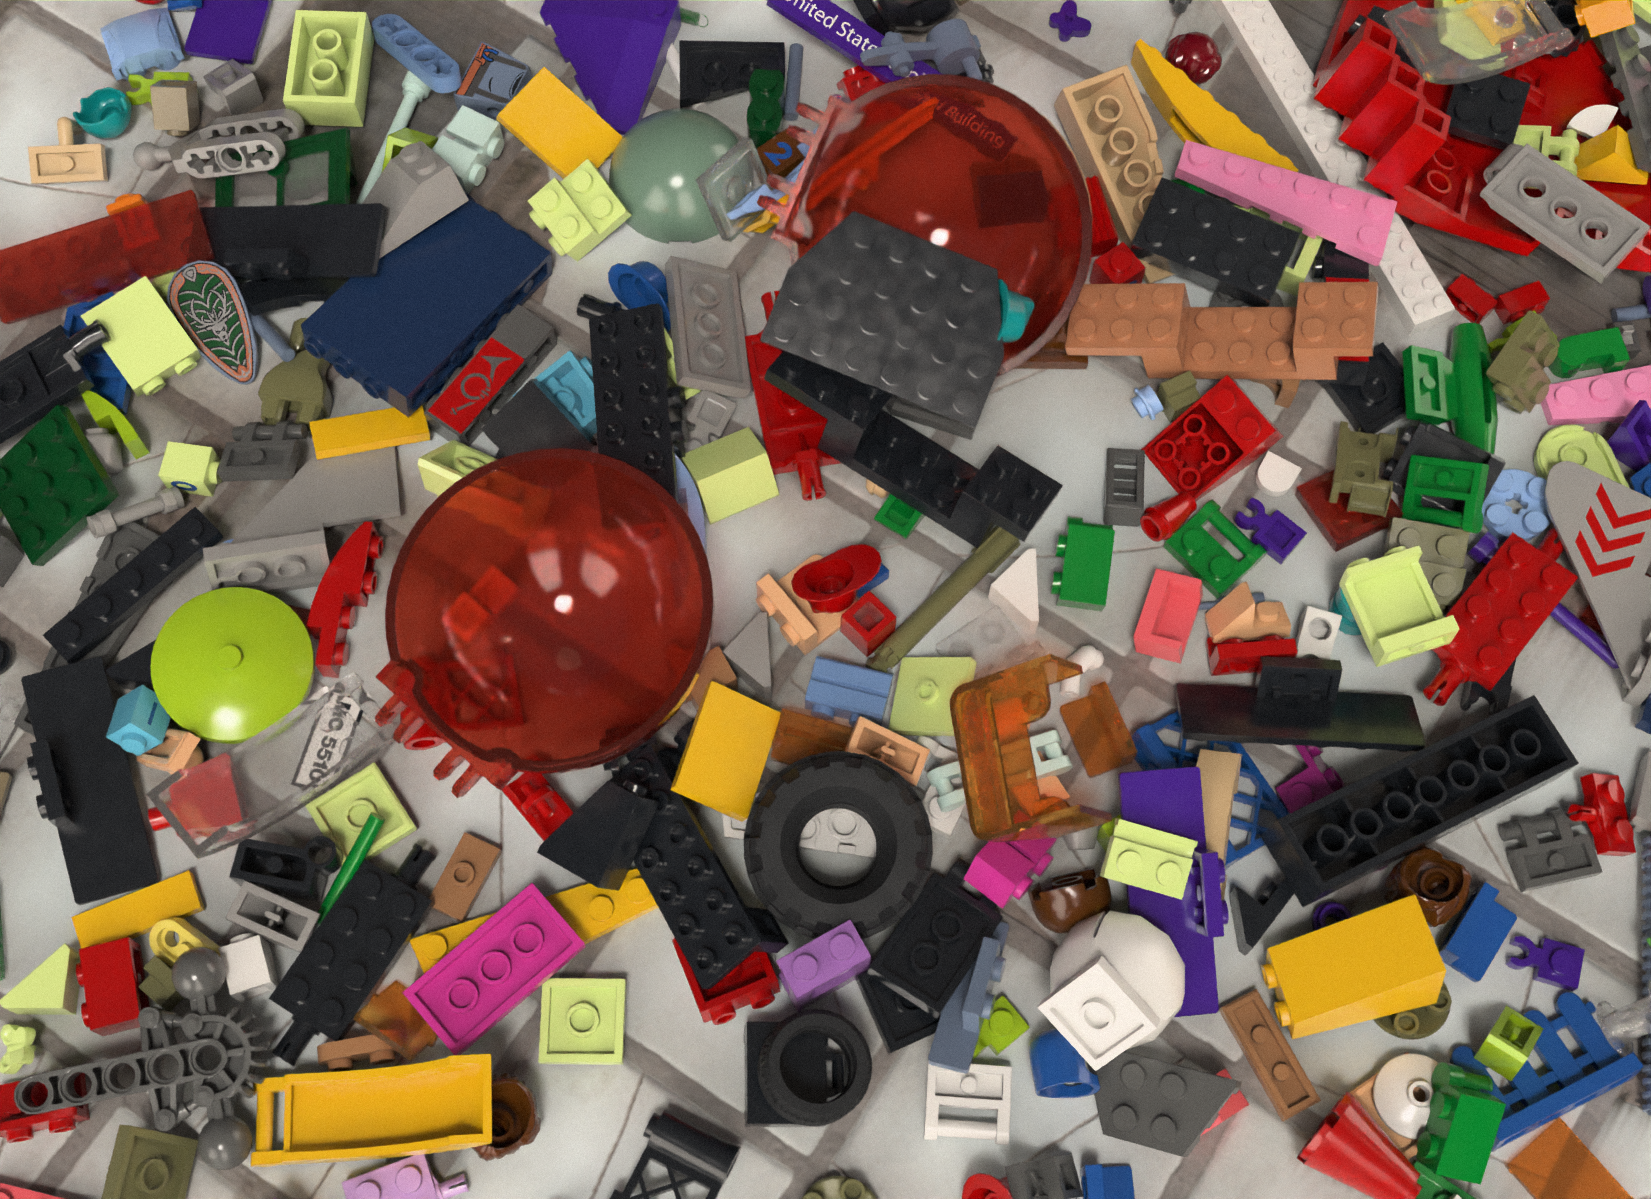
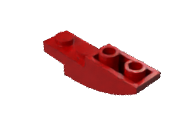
M365 521L339 549L328 566L311 605L306 626L313 637L319 639L315 666L323 677L339 678L341 666H345L348 661L349 646L345 641L347 630L352 629L355 623L354 606L367 607L369 594L374 595L376 591L377 573L374 572L376 559L382 557L384 541L373 522Z

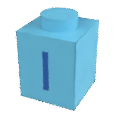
M141 685L118 699L106 738L120 745L125 751L140 756L163 743L170 716L160 704L156 693Z

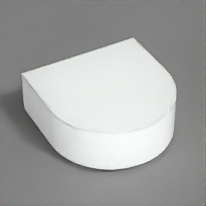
M1268 451L1256 473V484L1268 496H1283L1290 491L1302 468Z

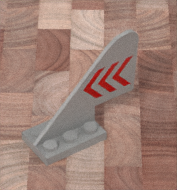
M1559 462L1550 469L1547 475L1544 498L1548 514L1624 677L1621 687L1628 690L1623 702L1638 708L1651 693V577L1645 575L1651 562V498L1575 462Z

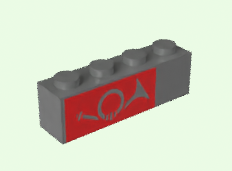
M519 304L511 313H505L498 321L496 330L487 340H482L476 346L472 358L464 367H458L453 372L445 389L440 394H435L427 403L424 415L430 429L449 442L456 440L470 447L483 432L481 426L486 425L494 417L492 410H501L557 345L553 327Z

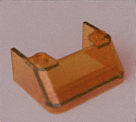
M1047 654L962 684L953 692L950 698V712L970 827L977 838L989 842L1058 838L1112 821L1111 813L1080 804L1071 807L1066 800L1055 796L1040 798L1027 724L1041 720L1048 713L1051 706L1049 685L1083 674L1081 665L1053 654Z

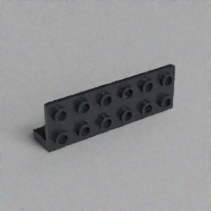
M649 743L620 770V775L612 777L609 781L624 784L626 779L638 782L648 788L646 795L660 802L633 861L703 989H711L753 952L778 953L789 942L774 916L767 909L746 907L685 797L670 790L682 755L678 752L677 748Z

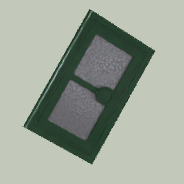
M342 128L284 141L285 155L275 168L216 177L215 207L349 204L350 130ZM261 146V148L257 151H266L269 153L270 157L273 154L271 150L267 151L264 149L263 146ZM239 152L228 154L233 160L242 161Z

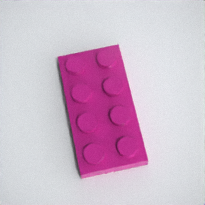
M531 883L402 993L453 1055H461L581 952L586 945L536 886Z

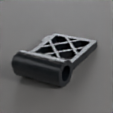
M667 1109L663 1111L661 1116L654 1113L643 1134L649 1141L624 1191L620 1192L615 1189L610 1199H649L672 1190L674 1191L675 1198L681 1199L678 1188L693 1183L710 1190L706 1199H716L736 1163L741 1147ZM650 1160L667 1169L671 1184L650 1191L646 1190L642 1175ZM673 1172L685 1179L676 1182ZM639 1183L642 1193L632 1196Z

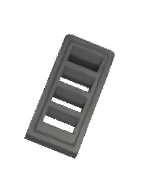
M1107 448L1104 524L1132 527L1141 525L1140 519L1144 511L1145 450ZM1114 465L1136 466V469L1114 468ZM1114 479L1135 480V482L1116 481ZM1114 493L1132 494L1134 496L1114 495Z

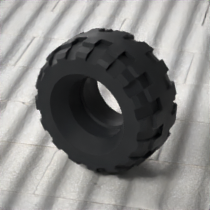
M846 751L810 755L793 762L777 773L764 786L755 800L748 816L744 833V860L747 875L756 895L764 907L779 922L793 931L812 939L820 937L848 920H851L861 939L868 938L890 927L904 916L921 894L930 873L933 856L932 831L929 818L921 799L911 785L897 771L883 762L866 755ZM834 808L847 809L859 814L868 822L876 839V856L869 871L858 881L843 886L828 885L815 879L804 867L799 852L800 837L806 824L818 813Z

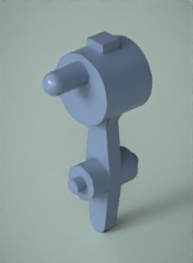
M950 19L938 24L928 33L926 42L905 43L900 33L889 31L881 41L882 47L868 49L860 54L864 66L890 65L893 74L896 76L902 75V77H907L914 68L913 62L932 59L935 61L938 71L945 76L966 72L971 83L977 84L982 80V73L977 64L981 45L977 35L971 34L967 23L962 19Z

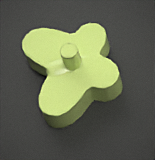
M4 1025L0 1036L7 1046V1052L0 1060V1073L15 1074L23 1064H31L34 1060L36 1046L32 1043L35 1039L36 1031L32 1027Z

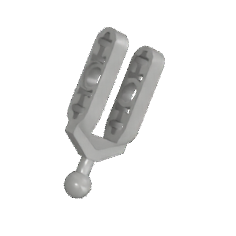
M284 108L219 117L205 127L176 141L171 146L158 147L151 142H143L136 146L133 158L138 167L149 171L158 168L161 162L172 160L177 173L188 172L191 176L203 179L270 170L275 168L285 155L286 150L283 142L297 139L303 134L305 128L304 121L296 111ZM282 121L286 127L292 128L290 133L287 128H277ZM245 126H252L259 133L248 134ZM218 131L222 136L217 137L216 132ZM261 146H263L265 150H271L273 154L270 157L269 153L266 151H257L261 148ZM239 152L242 161L233 160L228 154ZM201 159H210V160H209V161L207 162V164L205 165L204 162H203Z

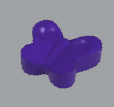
M1072 0L1064 2L1060 12H1054L1049 17V26L1059 29L1058 36L1062 42L1069 41L1071 37H1086L1090 34L1091 22L1077 16V5Z

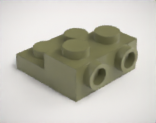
M1530 310L1485 373L1494 385L1492 390L1503 398L1502 404L1518 414H1521L1523 411L1530 413L1536 404H1540L1546 398L1551 381L1543 369L1553 363L1560 346L1544 318Z
M1390 517L1383 555L1387 551L1399 546H1405L1406 549L1420 546L1423 554L1419 559V564L1441 611L1447 613L1448 606L1453 607L1461 597L1466 573L1463 565L1470 533L1464 532L1461 529Z

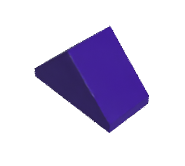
M1639 400L1607 440L1615 458L1635 472L1640 471L1651 463V409L1646 400Z

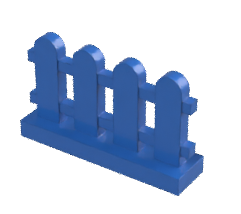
M1566 992L1561 994L1555 1002V1011L1559 1018L1549 1022L1546 1016L1537 1010H1530L1524 1014V1017L1543 1028L1534 1046V1050L1549 1073L1538 1077L1529 1061L1526 1060L1513 1080H1508L1514 1091L1504 1096L1486 1070L1489 1067L1474 1058L1476 1055L1474 1050L1467 1046H1460L1451 1054L1450 1064L1461 1066L1465 1072L1489 1076L1493 1082V1091L1480 1089V1092L1494 1095L1506 1104L1491 1152L1632 1080L1644 1067L1634 1052L1623 1058L1620 1057L1617 1051L1623 1046L1617 1038L1609 1041L1592 1016L1597 1009L1591 1001L1584 1004L1579 996ZM1567 1028L1584 1055L1574 1059L1557 1032ZM1592 1065L1596 1072L1586 1076L1582 1069ZM1557 1083L1561 1090L1550 1095L1546 1088ZM1521 1101L1525 1109L1514 1113L1510 1106Z

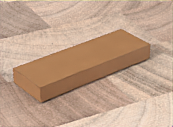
M1257 989L1219 1009L1282 1122L1321 1101Z

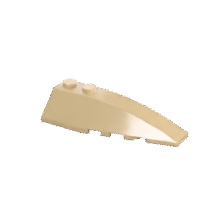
M1126 64L1062 88L1054 103V107L1086 178H1091L1094 175L1098 176L1121 243L1124 242L1131 250V243L1164 170L1156 145L1158 140L1156 128ZM1140 260L1146 267L1143 277L1146 284L1155 283L1176 275Z

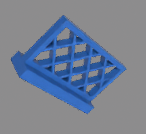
M1178 710L1152 725L1148 723L1137 729L1125 744L1142 770L1182 767L1183 760L1197 764L1199 755L1185 751L1187 739L1182 738L1180 723H1176L1180 721ZM1164 729L1181 733L1179 748L1165 746L1157 733ZM1207 740L1206 750H1213L1214 743L1227 746L1232 753L1242 754L1239 776L1250 779L1255 786L1254 797L1240 793L1234 794L1233 801L1253 807L1250 823L1231 818L1230 827L1248 831L1247 845L1236 851L1228 839L1225 870H1227L1234 863L1265 846L1261 837L1255 840L1256 834L1261 835L1268 829L1257 825L1260 808L1273 812L1277 819L1289 813L1241 743Z

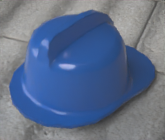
M639 261L630 266L621 263L611 266L608 272V281L617 299L628 309L658 303L662 307L664 328L668 333L671 329V322L667 307V283L663 272L656 265L647 261Z

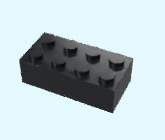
M1161 177L1131 243V251L1140 260L1255 307H1269L1297 245L1300 233Z

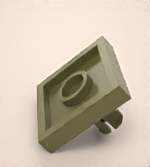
M119 1125L101 1199H185L198 1140L131 1125Z

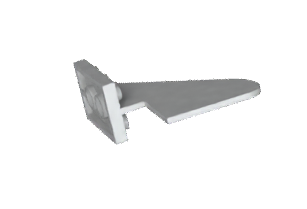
M395 446L317 460L316 454H314L293 476V479L289 480L231 543H220L214 547L203 548L204 563L212 590L227 587H245L271 594L319 586L330 565L324 527L401 516Z

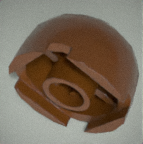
M1088 869L1050 878L1051 887L1041 890L1040 882L1034 884L1029 888L1028 894L1037 920L1052 932L1068 933L1081 920L1104 911L1107 914L1112 901L1108 879L1100 876L1101 871L1096 876L1094 869Z

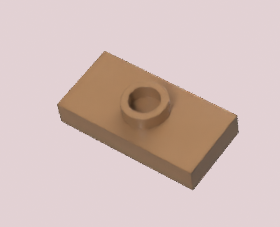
M464 832L429 897L435 903L432 909L461 923L465 922L502 853L501 849Z

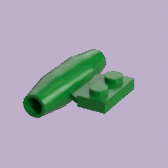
M1463 323L1454 327L1449 359L1443 356V352L1410 345L1402 351L1406 418L1416 421L1423 419L1434 425L1451 421L1454 435L1494 454L1498 427L1496 393L1492 390L1494 385L1485 374L1493 361L1483 326L1477 323Z

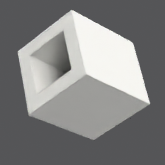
M253 933L241 934L230 939L229 945L219 948L220 956L226 968L225 977L229 993L239 1002H243L273 992L276 989L279 981L270 945L260 935L255 936Z

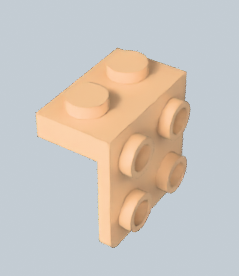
M817 554L812 555L777 582L769 573L756 582L757 598L755 600L762 612H767V617L772 616L781 626L779 629L791 646L797 645L804 655H807L840 630L841 615L848 610L833 614L814 613L808 601L794 593L791 584L794 574L801 567L823 558Z

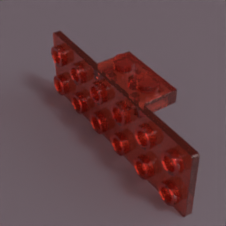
M188 190L0 250L1 321L8 325L77 302H87L99 295L112 291H121L144 276L150 280L178 271L189 263L212 260L214 254L196 194L192 190Z

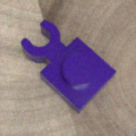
M1251 498L1246 507L1254 513L1255 517H1247L1239 511L1234 521L1242 529L1254 530L1256 533L1251 541L1255 545L1261 544L1268 551L1267 554L1281 565L1305 538L1307 532L1279 510H1276L1270 517L1265 513L1263 504L1259 500Z
M1515 936L1510 939L1509 944L1521 948L1524 958H1508L1505 963L1508 967L1515 970L1532 967L1534 968L1532 980L1569 991L1578 989L1585 949L1547 938L1540 940L1538 947H1535L1534 943L1524 936Z

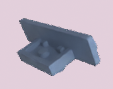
M1000 922L991 938H983L977 959L941 1012L928 1056L930 1065L964 1074L969 1072L984 1019H991L996 995L991 994L994 982L1000 983L1003 977L1006 958H1003L1002 954L1009 932V925L1007 923Z

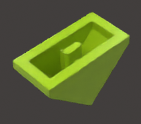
M1506 1005L1474 1058L1504 1078L1512 1081L1528 1059L1543 1028Z

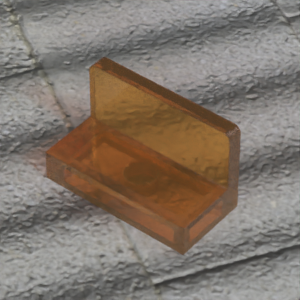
M1106 681L1091 686L1086 697L1060 707L1059 713L1089 778L1097 777L1133 762L1138 751Z

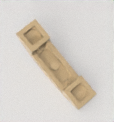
M1200 749L1196 767L1200 768L1206 849L1218 852V858L1223 860L1225 866L1233 798L1238 790L1242 754ZM1225 875L1224 883H1220L1221 899L1225 897L1227 875Z

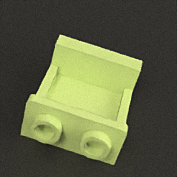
M146 276L81 315L87 326L98 319L109 333L107 335L111 337V341L101 346L137 397L144 393L146 396L155 394L166 385L164 382L166 379L176 373L178 376H182L190 372L197 366L196 360L201 358L197 347Z
M1399 546L1387 551L1383 557L1370 561L1369 558H1361L1353 561L1347 566L1339 582L1376 667L1450 644L1460 630L1454 616L1444 617L1419 564V559L1423 554L1420 546L1406 549L1405 546Z

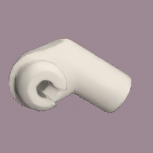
M1091 645L1081 646L1063 662L1061 696L1068 698L1079 697L1081 675L1088 669H1099L1103 664L1104 656L1100 650L1095 649Z

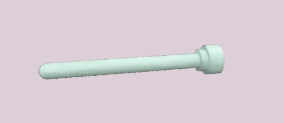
M410 71L407 72L402 82L404 98L356 204L363 203L382 173L387 136L407 127L417 102H422L430 94L431 88Z

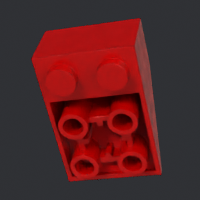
M1226 375L1141 450H1145V455L1178 494L1187 492L1196 502L1256 461L1284 436L1233 378Z

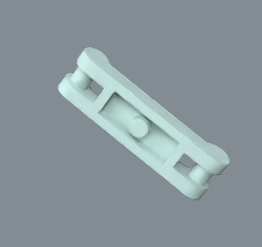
M1052 730L931 770L926 775L931 787H936L939 794L937 803L941 812H948L961 805L1048 776L1061 775L1072 769L1073 765L1069 756L1063 755L1060 748L1062 740L1058 731ZM1038 751H1045L1048 760L1041 762ZM960 777L964 788L954 791L950 780Z

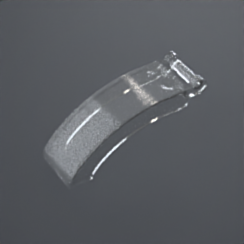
M1471 0L1442 8L1419 7L1416 1H1412L1385 13L1383 19L1421 77L1435 84H1460L1487 78L1517 67L1555 49L1559 51L1567 47L1575 39L1569 28L1564 29L1545 0ZM1527 3L1530 4V6L1532 7V9L1534 10L1542 24L1545 26L1549 34L1546 33V31L1539 23V21L1537 20V18L1535 17Z
M352 672L331 688L328 686L321 688L280 720L242 744L204 763L188 769L177 770L146 795L198 859L232 847L268 829L327 792L383 748L402 737L401 725L397 721L392 722L362 686L364 681L356 672ZM350 696L379 732L370 738L340 701L343 698Z

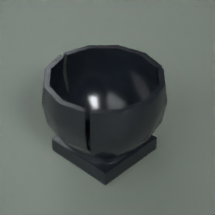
M853 0L867 25L883 36L887 32H894L895 30L924 32L949 20L960 11L954 0Z

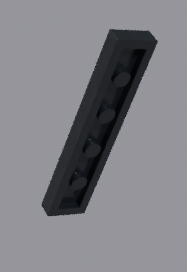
M194 507L43 634L44 638L69 664L78 662L203 555V548L213 547L224 538L223 535Z

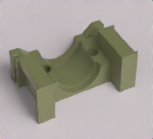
M1341 421L1336 439V462L1329 502L1337 503L1339 492L1350 493L1347 512L1356 511L1382 515L1386 518L1393 491V481L1379 480L1380 462L1388 463L1391 457H1393L1398 437V428H1396L1395 435L1379 433L1378 435L1360 432L1361 428L1358 429V432L1350 431L1351 428H1348V422Z

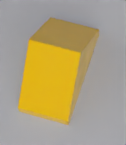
M1619 125L1580 144L1579 154L1575 157L1574 161L1578 168L1577 177L1579 179L1639 185L1647 184L1648 172L1638 169L1628 134Z

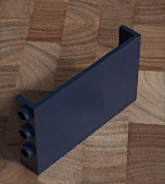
M467 193L465 194L469 201L381 257L378 261L375 277H351L301 324L305 341L304 346L312 356L317 359L324 358L333 365L341 376L346 379L351 377L360 383L371 397L375 399L380 397L407 417H410L473 354L479 342L484 339L487 340L496 330L498 321L505 313H511L518 304L522 305L552 275V254L550 251L533 241L525 231L517 230L506 223L496 212L488 211L477 204Z

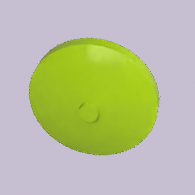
M245 587L220 588L192 598L168 618L153 646L150 665L151 679L160 704L181 728L196 737L222 744L246 743L274 733L288 723L300 710L313 684L315 654L310 636L303 622L283 601L256 589Z

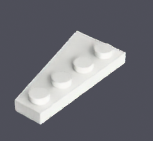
M757 792V793L755 794V797H754L752 806H753L755 800L757 799L758 795L760 794V792ZM834 808L818 813L806 824L800 837L799 848L875 858L876 839L868 822L859 814L847 809ZM722 813L724 837L744 840L747 819L741 822Z

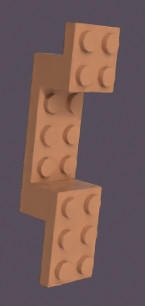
M1299 282L1297 307H1191L1185 283L1074 284L1065 349L1067 355L1142 356L1148 378L1172 379L1187 371H1191L1195 379H1223L1226 375H1229L1233 379L1337 380L1339 356H1373L1378 282Z

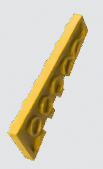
M637 868L627 872L619 891L597 888L588 883L545 897L585 944L659 908ZM495 913L411 939L410 944L424 974Z

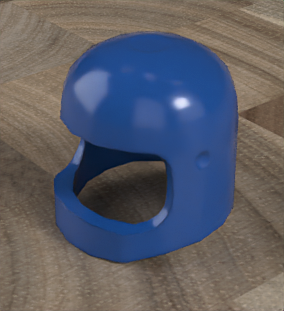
M1057 1028L1044 1031L1033 1039L1029 1047V1059L1037 1096L1047 1098H1081L1093 1095L1100 1090L1098 1075L1092 1074L1087 1069L1084 1058ZM1064 1083H1082V1084H1079V1085H1076V1086H1067V1085H1065Z

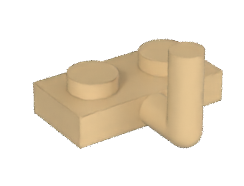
M68 117L58 119L59 145L28 147L32 184L108 181L105 145H74L73 135H79L83 131V128L76 120Z

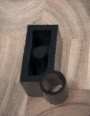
M325 836L312 838L307 842L304 849L240 837L229 877L240 887L244 881H247L274 894L320 902L326 878L323 875L335 873L341 867L343 854L339 847L330 838ZM332 848V855L329 860L322 864L315 863V857L321 849Z

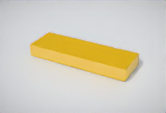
M423 405L410 417H407L393 407L309 422L317 460L430 440Z
M188 870L71 918L80 947L85 948L126 937L134 939L151 932L153 926L159 921L172 917L184 919L205 909L194 875Z

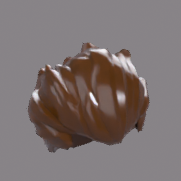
M1423 846L1406 855L1393 867L1386 878L1385 887L1388 890L1384 895V899L1389 904L1402 898L1416 895L1428 926L1436 927L1445 924L1462 909L1469 894V887L1472 881L1471 872L1466 870V867L1460 862L1443 857V854L1437 849Z
M509 1073L494 1074L492 1076V1143L471 1147L478 1157L486 1162L495 1158L501 1159L505 1155L514 1154L521 1146L531 1144L540 1131L541 1120L538 1117L536 1098L533 1091L526 1087L524 1081H519L517 1076H510Z

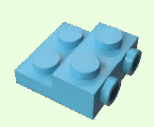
M570 350L534 379L544 384L549 389L548 392L588 434L591 433L593 436L597 433L592 361L587 356L580 358Z

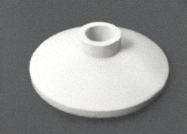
M1404 1054L1393 1058L1380 1069L1373 1085L1374 1106L1381 1120L1396 1134L1418 1140L1425 1130L1430 1114V1101L1434 1095L1431 1079L1438 1062L1427 1056ZM1415 1087H1420L1425 1091L1426 1099L1424 1102H1419L1414 1098L1413 1090Z

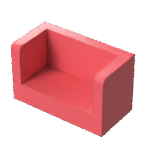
M1156 568L1133 636L1137 653L1181 664L1203 597L1202 581L1200 579Z

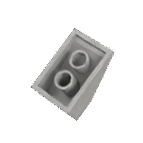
M421 140L405 146L399 155L389 161L362 203H381L386 207L379 259L469 201L451 166Z

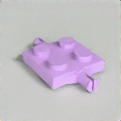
M427 1154L414 1155L341 1182L346 1199H448L469 1191L468 1184L451 1189L452 1186L467 1181L464 1174L440 1183L432 1173Z

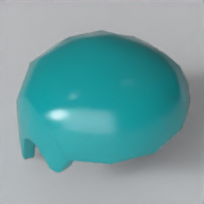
M106 87L96 90L87 98H81L80 113L77 111L73 112V117L87 134L99 139L117 137L124 132L129 125L133 108L130 100L122 91Z

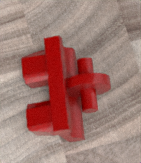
M531 765L519 778L501 789L543 842L573 814V811L534 765Z

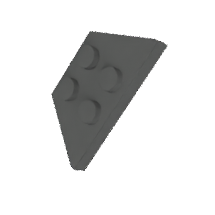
M1126 1051L1119 1054L1097 1071L1087 1062L1089 1071L1094 1075H1098L1100 1090L1094 1096L1103 1135L1181 1157H1188L1200 1141V1135L1205 1129L1212 1126L1220 1115L1218 1113L1232 1094H1236L1242 1084V1081Z

